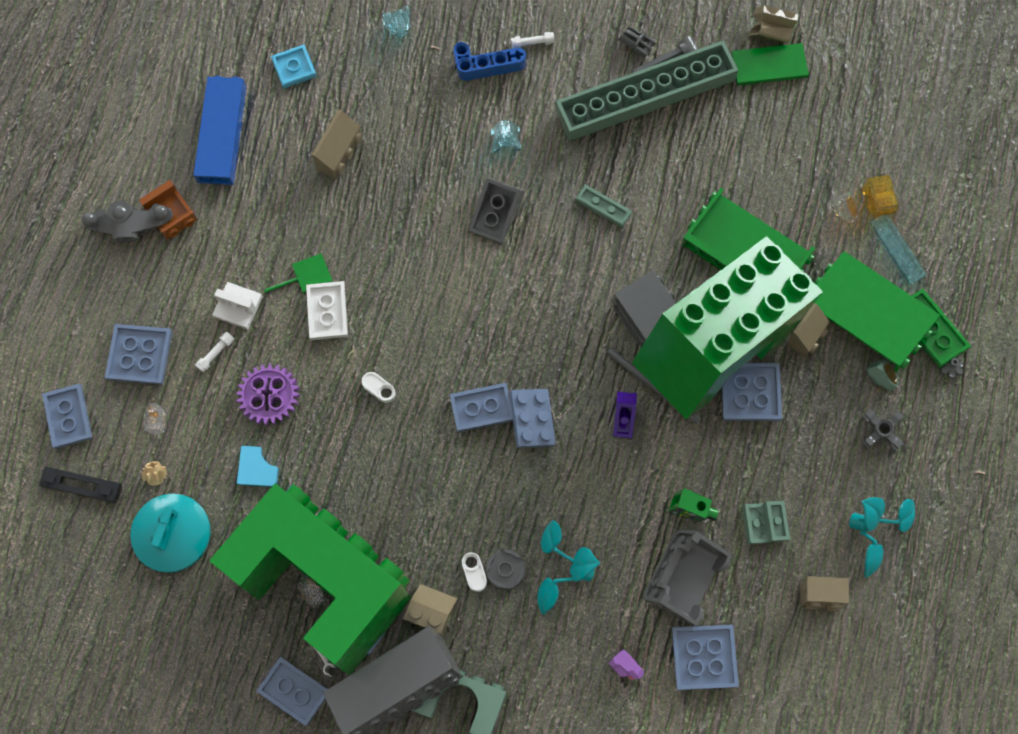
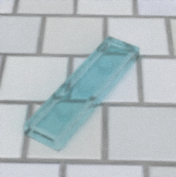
M887 214L870 222V226L908 285L927 276Z

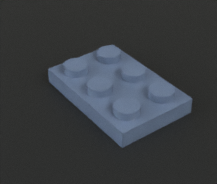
M80 383L42 394L52 448L58 449L93 439L83 388Z
M507 383L450 394L457 433L513 421Z
M548 389L511 390L509 393L516 448L553 447L556 445Z
M279 657L256 692L303 725L308 726L325 701L323 692L328 689L282 657Z

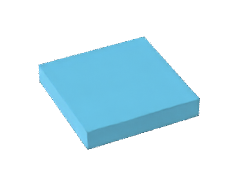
M305 45L271 56L283 89L317 77Z

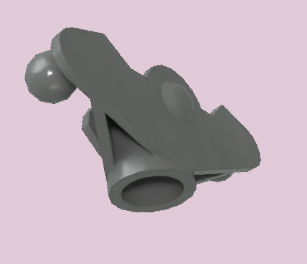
M118 200L109 206L107 213L103 209L94 213H85L82 216V223L90 230L112 236V240L115 242L128 243L136 242L140 236L169 223L173 218V212L170 208L155 203L148 211L139 210L134 206H130L125 201Z

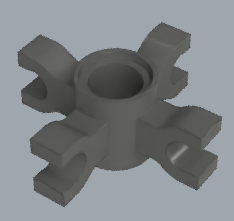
M870 409L862 418L873 427L872 435L862 445L868 449L877 440H885L894 451L899 449L904 443L893 434L894 425L904 416L898 411L889 420H880L874 411ZM879 427H884L887 434L881 433Z

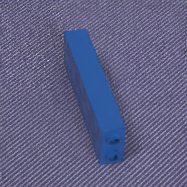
M207 77L193 175L197 183L234 185L247 89L243 78Z

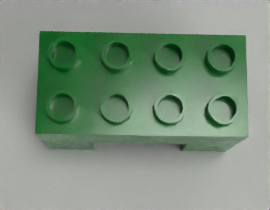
M766 236L665 311L632 364L687 420L713 399L730 375L755 355L763 359L784 342L823 291L783 253L779 246L775 245Z
M275 483L209 561L259 601L290 564L322 588L335 600L303 639L350 676L412 599L405 590L410 580L404 576L405 573L387 558L380 565H377L375 562L379 556L372 550L373 547L356 533H353L347 541L345 537L349 532L326 509L323 508L316 516L315 513L319 508L297 486L292 484L287 491H284Z

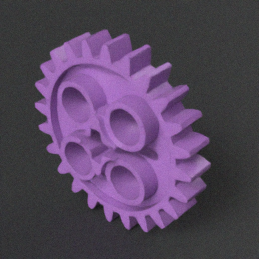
M262 364L261 370L258 371L254 367L253 374L247 372L248 379L242 377L244 385L238 384L242 391L236 393L242 398H239L237 402L242 404L239 408L241 411H245V417L250 416L251 422L256 419L258 425L262 421H264L266 426H268L269 421L276 425L277 419L283 422L284 415L290 418L288 412H295L292 406L299 405L295 399L300 398L299 393H297L300 388L295 385L297 381L292 379V373L287 374L286 368L280 371L279 365H276L273 369L272 365L269 364L268 368L265 369ZM268 379H271L270 386L268 387ZM264 382L262 388H255L257 383ZM277 383H283L280 389H274ZM269 390H270V392H271L272 394H269L268 400H267V398L265 397V395H268ZM256 401H262L261 406L254 407ZM276 401H282L279 407H273Z

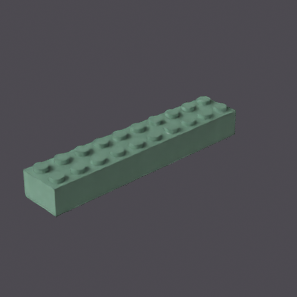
M723 40L557 100L556 113L568 140L572 141L734 82L737 77L738 68Z

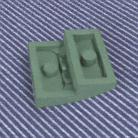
M768 501L759 504L742 505L747 545L790 540L784 501Z

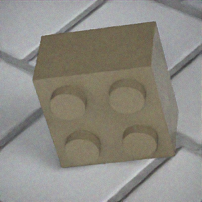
M807 576L800 582V606L806 607V610L826 608V611L836 612L838 609H843L849 603V578Z

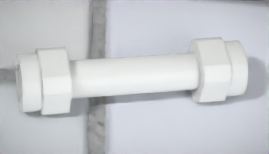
M545 32L543 36L520 39V36L511 38L512 49L538 43L550 45L555 42L553 32Z
M228 332L222 334L216 346L195 364L203 373L210 367L209 363L226 345L229 346L234 340Z

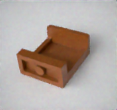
M171 180L139 199L146 211L154 203L166 206L172 210V220L159 227L166 240L177 236L181 230L191 227L198 220Z

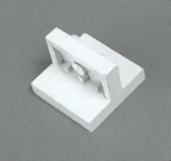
M227 282L224 290L217 289L214 296L218 303L212 316L248 330L263 296L255 291Z

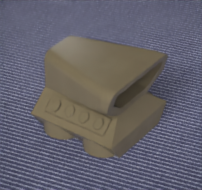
M770 6L756 7L753 16L757 23L752 27L749 36L780 43H789L793 28L798 21V14Z

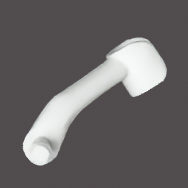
M317 651L325 664L323 667L324 674L333 677L329 674V669L332 667L337 669V667Z

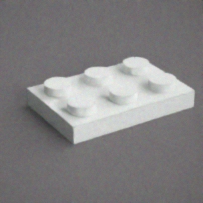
M344 281L306 285L310 340L348 337Z

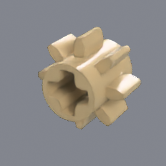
M157 461L147 463L145 468H143V472H141L143 481H147L152 486L161 484L163 479L166 478L165 475H167L166 466L161 467V464Z

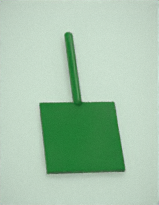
M322 253L292 264L296 278L264 289V292L267 293L298 281L302 292L305 293L307 292L306 285L333 282Z

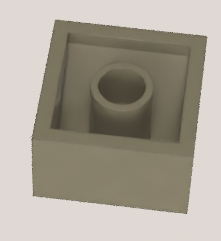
M814 303L786 344L804 357L809 352L814 353L819 345L816 343L819 337L823 339L829 331L826 327L830 321L817 304Z
M420 584L409 603L403 619L405 622L422 629L430 626L443 636L457 598Z

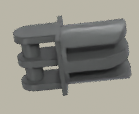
M628 26L623 35L619 37L620 42L633 49L634 54L637 53L642 57H646L647 52L652 50L651 47L656 45L655 40L647 36L646 32L642 34L631 26Z

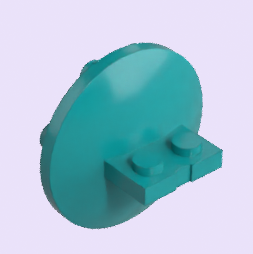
M164 494L147 502L135 516L130 535L132 548L138 559L147 567L163 573L179 572L195 564L205 553L210 541L211 526L205 510L195 500L181 494Z

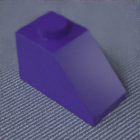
M617 391L613 436L632 438L637 393Z

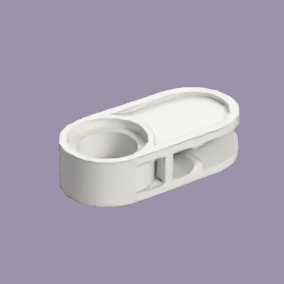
M368 372L362 377L364 389L383 403H390L395 399L396 392L394 387L378 374ZM384 389H390L392 394L390 397L384 398L381 396V392Z
M473 552L467 553L462 558V566L468 585L472 591L481 592L486 588L487 579L480 557ZM470 557L477 560V565L473 568L466 566V560Z

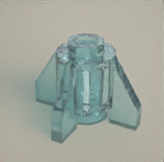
M404 6L400 10L391 13H382L383 24L393 36L402 38L408 35L411 13L409 6Z
M508 120L498 122L491 130V135L495 137L493 152L497 153L502 147L507 148L510 146L520 151L521 144L517 138L520 128Z

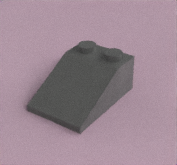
M486 178L468 231L503 243L521 206L525 190L493 178Z

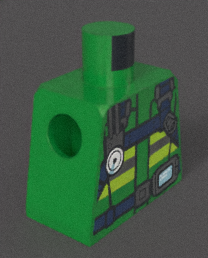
M683 488L674 493L668 512L701 522L706 518L715 521L719 510L710 507L711 499Z

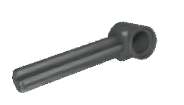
M691 36L685 37L678 43L677 49L633 69L632 73L690 53L699 48Z

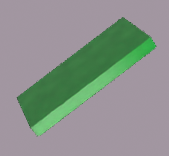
M803 43L731 52V56L738 68L737 86L808 78L809 76Z
M924 289L912 295L940 314L937 323L931 329L933 331L932 335L927 341L923 339L920 343L939 369L972 347Z

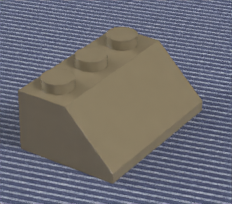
M338 109L312 153L316 169L337 179L339 174L343 173L346 161L351 159L356 144H359L363 137L360 126L342 110Z

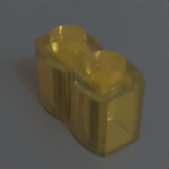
M889 174L867 178L865 184H863V193L869 199L867 202L869 212H872L874 217L896 213L898 202Z

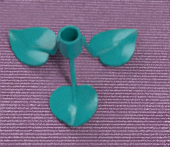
M871 497L861 501L864 515L858 513L851 515L849 520L850 528L860 530V535L865 536L872 542L866 552L864 577H869L878 570L884 553L883 546L877 545V541L866 532L874 530L878 523L899 524V531H908L915 519V505L912 499H906L902 502L898 512L899 519L897 520L880 519L885 511V502L879 497Z
M551 520L542 534L541 548L547 554L553 550L573 563L570 567L572 577L554 579L553 581L551 578H546L541 583L537 594V602L543 615L553 608L558 599L559 589L556 585L557 583L582 580L589 582L594 576V570L600 564L587 547L580 548L575 554L574 559L558 550L556 546L561 542L562 532L559 524L554 520Z

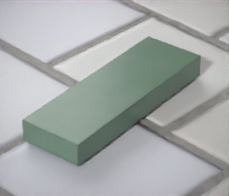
M586 184L575 198V201L621 228L624 227L632 214L631 210Z

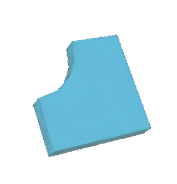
M241 446L237 485L272 487L275 483L277 484L279 468L268 464L264 460L262 448Z

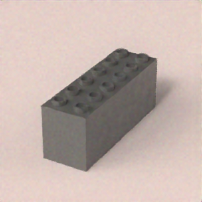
M654 271L649 272L614 293L612 307L640 348L661 315L676 304L672 292L666 290L660 275H656Z
M428 626L324 691L323 694L342 734H373L385 730L392 721L401 720L411 709L420 708L427 699L439 696L443 689L455 686L463 675L442 636Z

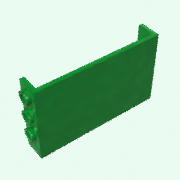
M720 188L718 192L714 191L708 200L710 201L707 206L703 205L698 213L700 216L697 220L693 219L689 224V230L683 237L681 244L719 270L725 268L766 236L775 245L779 246L783 253L802 272L805 271L802 269L804 265H809L815 257L812 255L815 250L813 246L807 251L722 196L723 188Z
M843 251L833 264L830 263L826 267L824 276L822 278L818 277L814 282L823 291L815 304L819 306L830 321L895 364L894 372L897 373L900 368L905 369L909 364L911 354H917L922 347L920 345L922 340L927 341L932 335L933 331L931 329L937 323L940 314Z

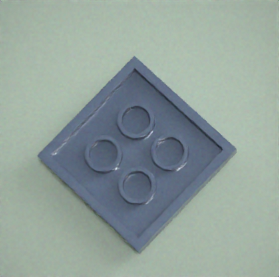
M115 324L105 379L163 385L172 330L169 328Z
M745 363L730 375L721 387L723 421L782 420L779 363Z
M733 625L672 628L676 690L739 687Z

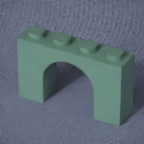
M460 670L463 677L459 679V683L455 686H464L471 689L478 700L477 713L469 733L492 734L507 692L503 691L504 687L493 683L492 686L484 684L485 680L477 676H473V679L465 676L466 673ZM449 687L443 689L439 696L424 701L423 706L411 710L432 719L440 697Z

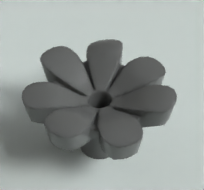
M958 356L944 365L940 373L943 376L948 373V377L954 379L955 374L958 376L962 375L963 370L961 368L964 367V363L959 362Z

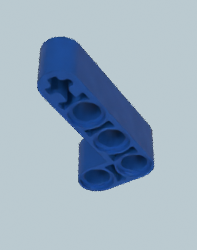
M459 42L454 46L457 74L464 81L523 70L526 66V53L521 48L471 56L467 43Z

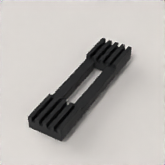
M46 466L39 482L41 487L116 503L115 499H117L119 487H121V484ZM65 477L96 484L98 488L95 492L64 485L61 482H63L62 479Z

